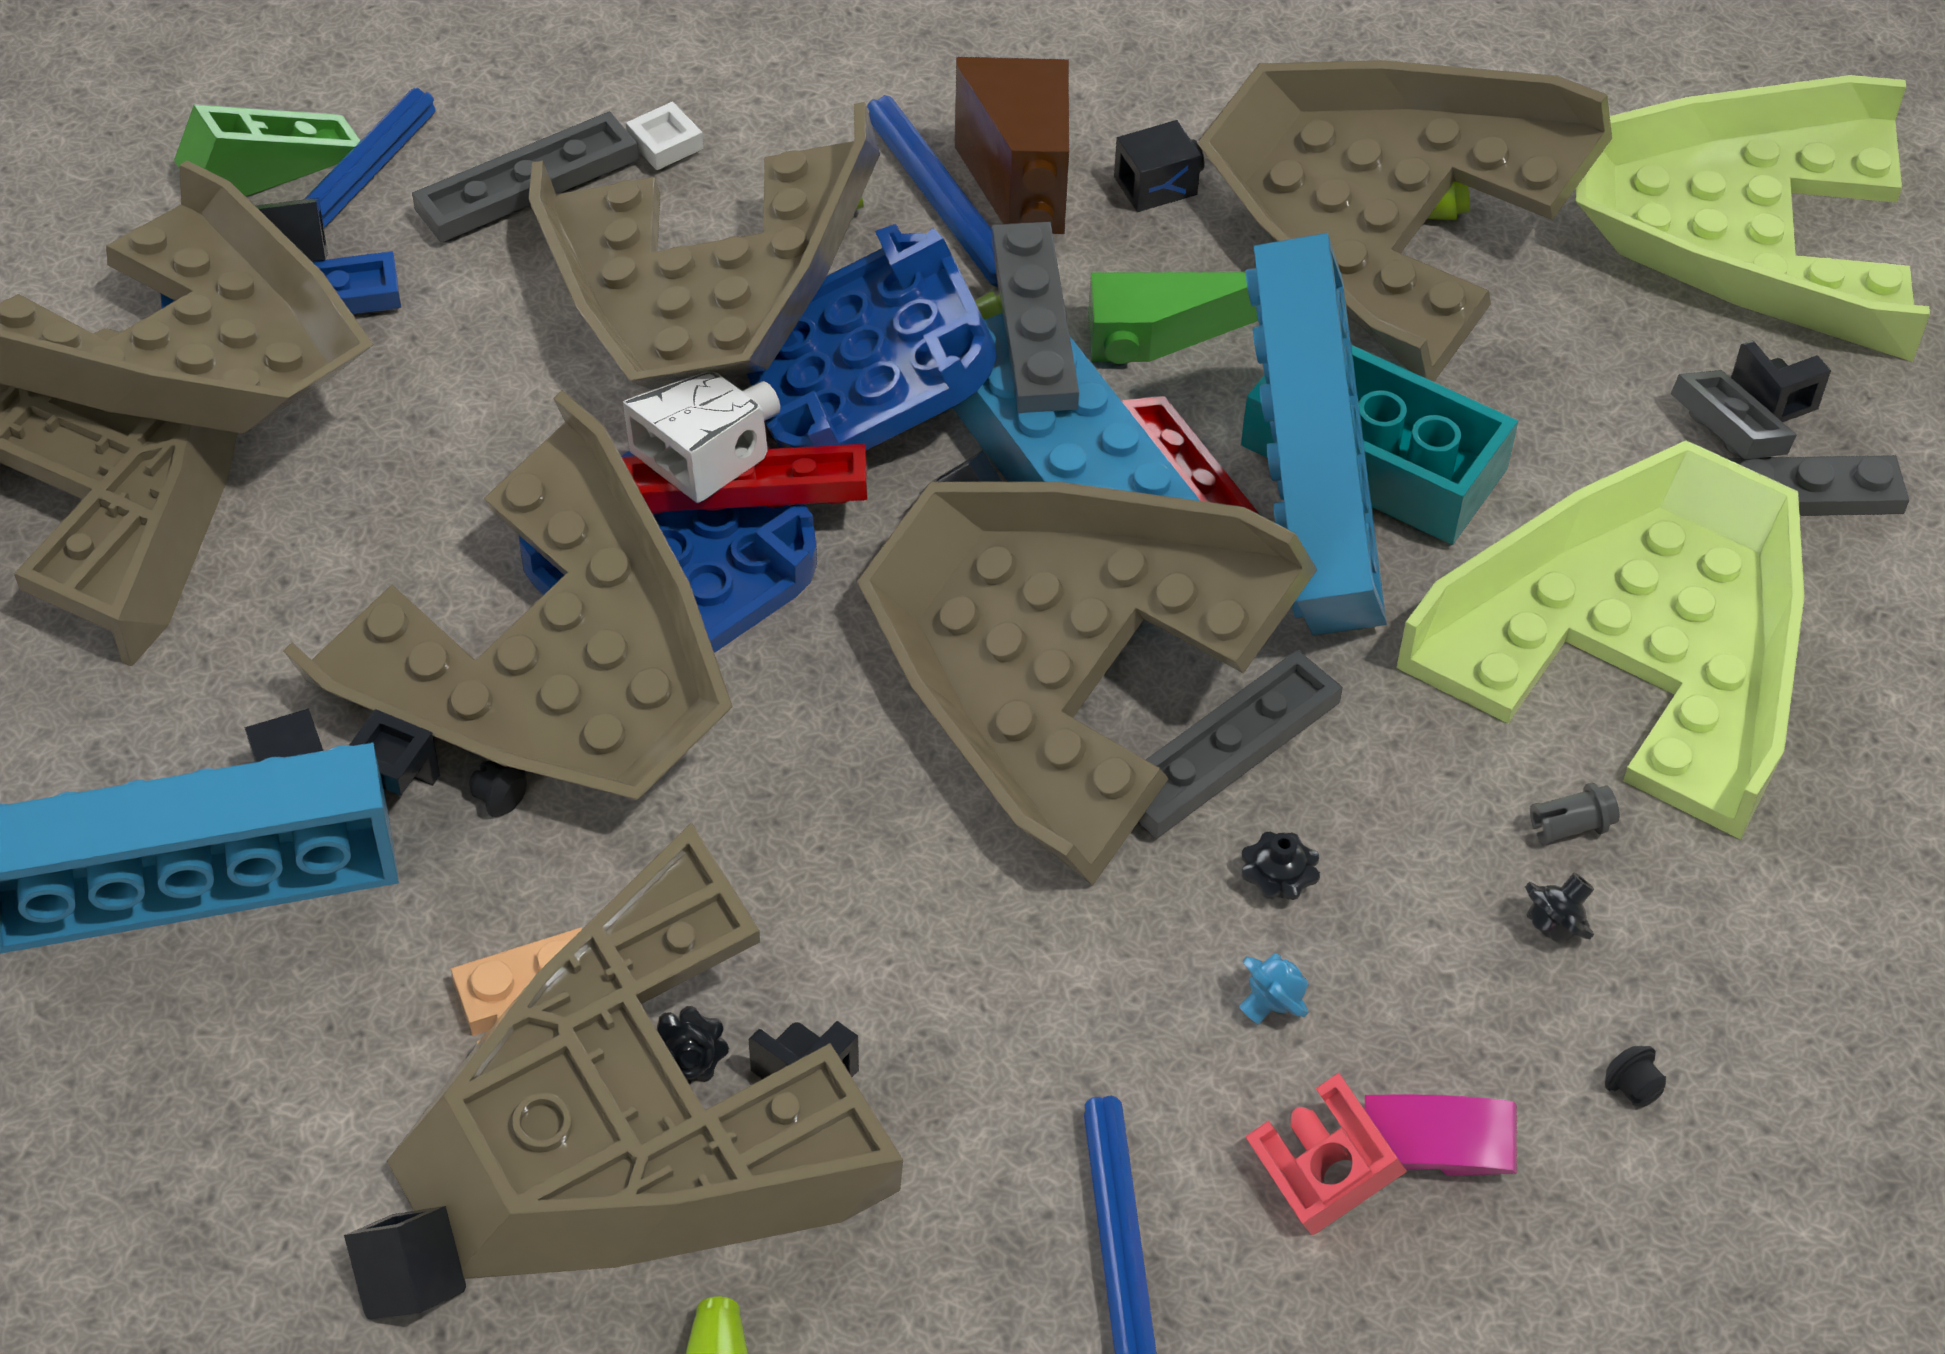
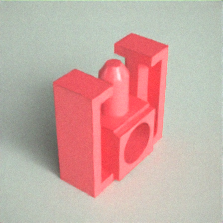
M1337 1073L1315 1089L1325 1101L1341 1125V1128L1330 1135L1313 1110L1304 1107H1298L1293 1110L1290 1126L1306 1149V1152L1296 1159L1269 1120L1245 1136L1299 1220L1311 1235L1318 1233L1407 1172L1340 1073ZM1342 1160L1353 1161L1351 1172L1343 1181L1331 1185L1324 1184V1176L1331 1165Z

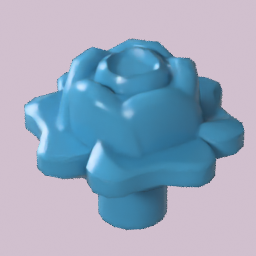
M1277 953L1271 955L1264 962L1253 957L1246 956L1242 962L1251 974L1249 986L1252 993L1239 1007L1252 1021L1259 1025L1271 1011L1277 1013L1289 1012L1298 1017H1305L1309 1013L1306 1004L1302 1000L1309 983L1294 963L1286 959L1282 960L1281 955Z

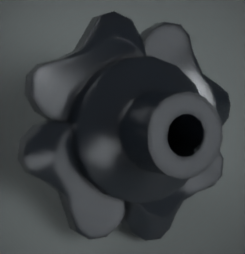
M1271 831L1264 832L1258 843L1247 846L1242 850V860L1245 862L1241 874L1243 880L1255 884L1261 891L1262 896L1267 899H1274L1276 897L1291 900L1298 899L1304 888L1316 884L1320 879V872L1315 867L1319 863V853L1304 846L1298 835L1293 832L1278 834Z
M1572 873L1562 887L1556 885L1538 886L1532 882L1527 883L1525 889L1533 904L1526 915L1532 920L1535 928L1540 930L1545 937L1562 943L1574 935H1579L1589 940L1594 936L1593 931L1589 928L1586 910L1583 906V903L1594 891V888L1584 878L1576 873Z
M686 1006L682 1009L679 1018L671 1012L663 1013L659 1016L656 1030L689 1085L694 1078L702 1082L711 1080L714 1076L717 1062L729 1052L727 1041L719 1038L724 1031L722 1022L717 1018L702 1016L697 1008L693 1006Z

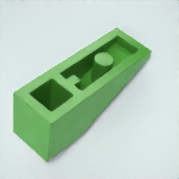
M194 104L174 161L179 167L180 164L188 160L230 181L244 196H249L339 164L361 140L343 115Z
M1091 272L1088 307L1091 362H1113L1117 364L1150 362L1258 321L1256 306H1251L1246 272Z

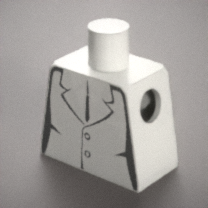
M708 371L623 401L630 452L696 503L705 500L765 458L767 441L764 421L780 413L779 398L775 390L767 382L762 381L741 391L718 373Z

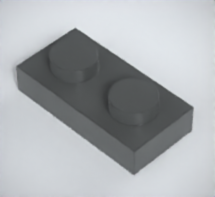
M1722 370L1679 374L1671 391V395L1689 410L1690 416L1695 421L1708 426L1726 442L1727 449L1740 458L1754 459L1788 455L1797 436L1795 432Z

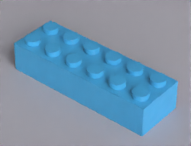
M1324 233L1254 245L1256 268L1246 269V281L1251 306H1256L1259 326L1253 327L1258 364L1263 363L1267 383L1260 385L1262 411L1265 422H1270L1271 433L1275 442L1267 444L1269 470L1272 481H1277L1280 499L1284 500V502L1274 503L1275 523L1296 533L1317 568L1313 577L1292 605L1294 617H1304L1312 635L1387 625L1343 279L1329 235Z
M1001 313L984 320L995 343L997 356L991 375L979 390L952 408L1007 482H1066L1200 501L1071 337L1070 341L1079 388L1078 409L1017 413L1003 314Z
M374 743L356 746L342 745L326 751L285 758L271 757L261 762L220 769L206 768L190 774L149 781L134 780L119 786L84 792H64L54 797L13 804H0V954L399 884L390 818Z

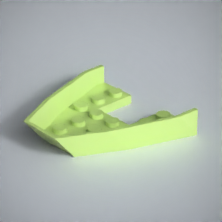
M1846 75L1685 97L1610 116L1612 140L1576 187V202L1620 255L1734 305L1911 362L1915 358L1930 316L1929 306L1914 305L1910 266L1797 256L1795 253L1791 193L1886 202L1898 201L1902 190L1895 120L1906 89L1905 80Z
M1685 440L1573 492L1437 580L1405 622L1396 668L1506 723L1511 721L1565 642L1674 694V697L1628 765L1623 781L1741 840L1785 751L1805 597L1798 491Z

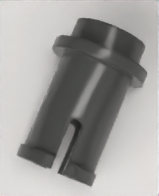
M1593 782L1586 784L1583 787V792L1544 803H1535L1530 806V818L1533 829L1543 828V831L1537 832V837L1542 845L1594 829L1598 834L1607 833L1610 825L1618 823L1620 818L1618 803L1611 788L1608 785L1598 787Z

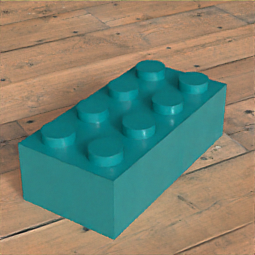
M1351 345L1372 508L1454 545L1507 471L1519 420ZM1263 375L1246 398L1241 446L1268 458L1267 444L1275 442L1273 441L1270 422H1265L1262 411L1260 385L1267 384L1265 375Z

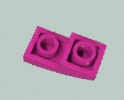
M1365 1095V1111L1406 1170L1441 1169L1448 1176L1517 1174V1105L1514 1101L1449 1095Z

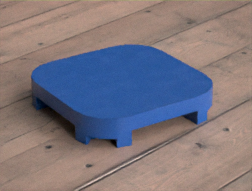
M897 224L876 230L875 232L882 248L827 275L768 370L747 373L751 386L765 381L771 385L779 398L780 413L764 421L778 448L865 444L866 450L958 405L977 392L991 375L997 358L994 340L944 238L934 228L927 234L922 232L901 234Z
M629 450L621 457H632L635 455ZM795 504L792 507L786 505L778 508L754 506L725 508L719 511L700 509L665 511L653 514L691 585L714 653L796 598L812 581L817 567V543L813 515L805 504ZM519 535L523 571L533 586L544 595L564 574Z

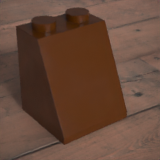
M956 57L955 149L1003 224L1051 222L1052 234H1065L1069 167V59Z

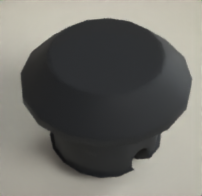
M492 760L481 763L479 765L480 771L474 770L469 780L472 796L486 802V810L492 817L502 816L513 811L522 801L526 792L527 780L525 770L509 766L504 767Z
M1632 1046L1621 1052L1606 1069L1605 1088L1614 1092L1621 1089L1634 1106L1645 1107L1656 1101L1664 1092L1666 1076L1653 1064L1656 1054L1655 1049L1651 1046Z

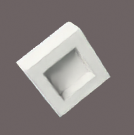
M673 101L626 122V130L637 142L638 151L656 170L703 149L702 131Z

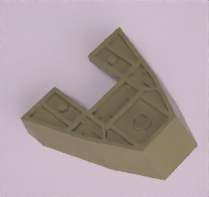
M1386 60L1259 63L1198 140L1197 144L1255 220L1276 242L1328 233L1343 279L1347 314L1408 371L1435 382L1491 305L1489 290L1401 254L1455 181L1553 220L1612 140L1607 94L1557 75Z
M866 103L854 104V141L801 151L791 150L778 155L764 157L763 233L741 237L733 236L724 240L684 247L677 246L658 251L660 191L655 177L634 181L624 180L612 185L556 194L543 160L532 162L529 202L577 310L628 380L653 390L706 371L716 372L724 378L768 370L826 279L878 161L880 152Z
M188 160L179 165L181 205L106 245L108 266L175 300L173 303L135 323L107 341L20 294L0 303L1 384L109 412L242 434L329 381L374 344L324 273L230 181Z
M104 328L93 334L107 341L121 332ZM0 383V463L83 499L14 573L19 590L112 631L121 661L129 666H133L171 621L227 483L238 433L109 412Z
M561 390L553 399L565 422L484 497V500L492 512L564 576L476 660L472 658L392 584L312 660L293 642L283 652L307 682L373 711L375 709L429 730L433 732V736L505 766L638 800L733 706L691 585L605 426Z
M930 482L859 577L857 583L910 686L1015 825L1093 886L1168 781V778L1159 767L1073 717L1144 619L1244 674L1313 577L1317 568L1296 533L1245 507L1066 482Z
M692 822L534 976L482 1037L387 1160L414 1211L446 1206L464 1279L616 1268L837 1224L892 1196L901 1189L903 1158L831 1043L704 1110L641 1005L760 943V930Z

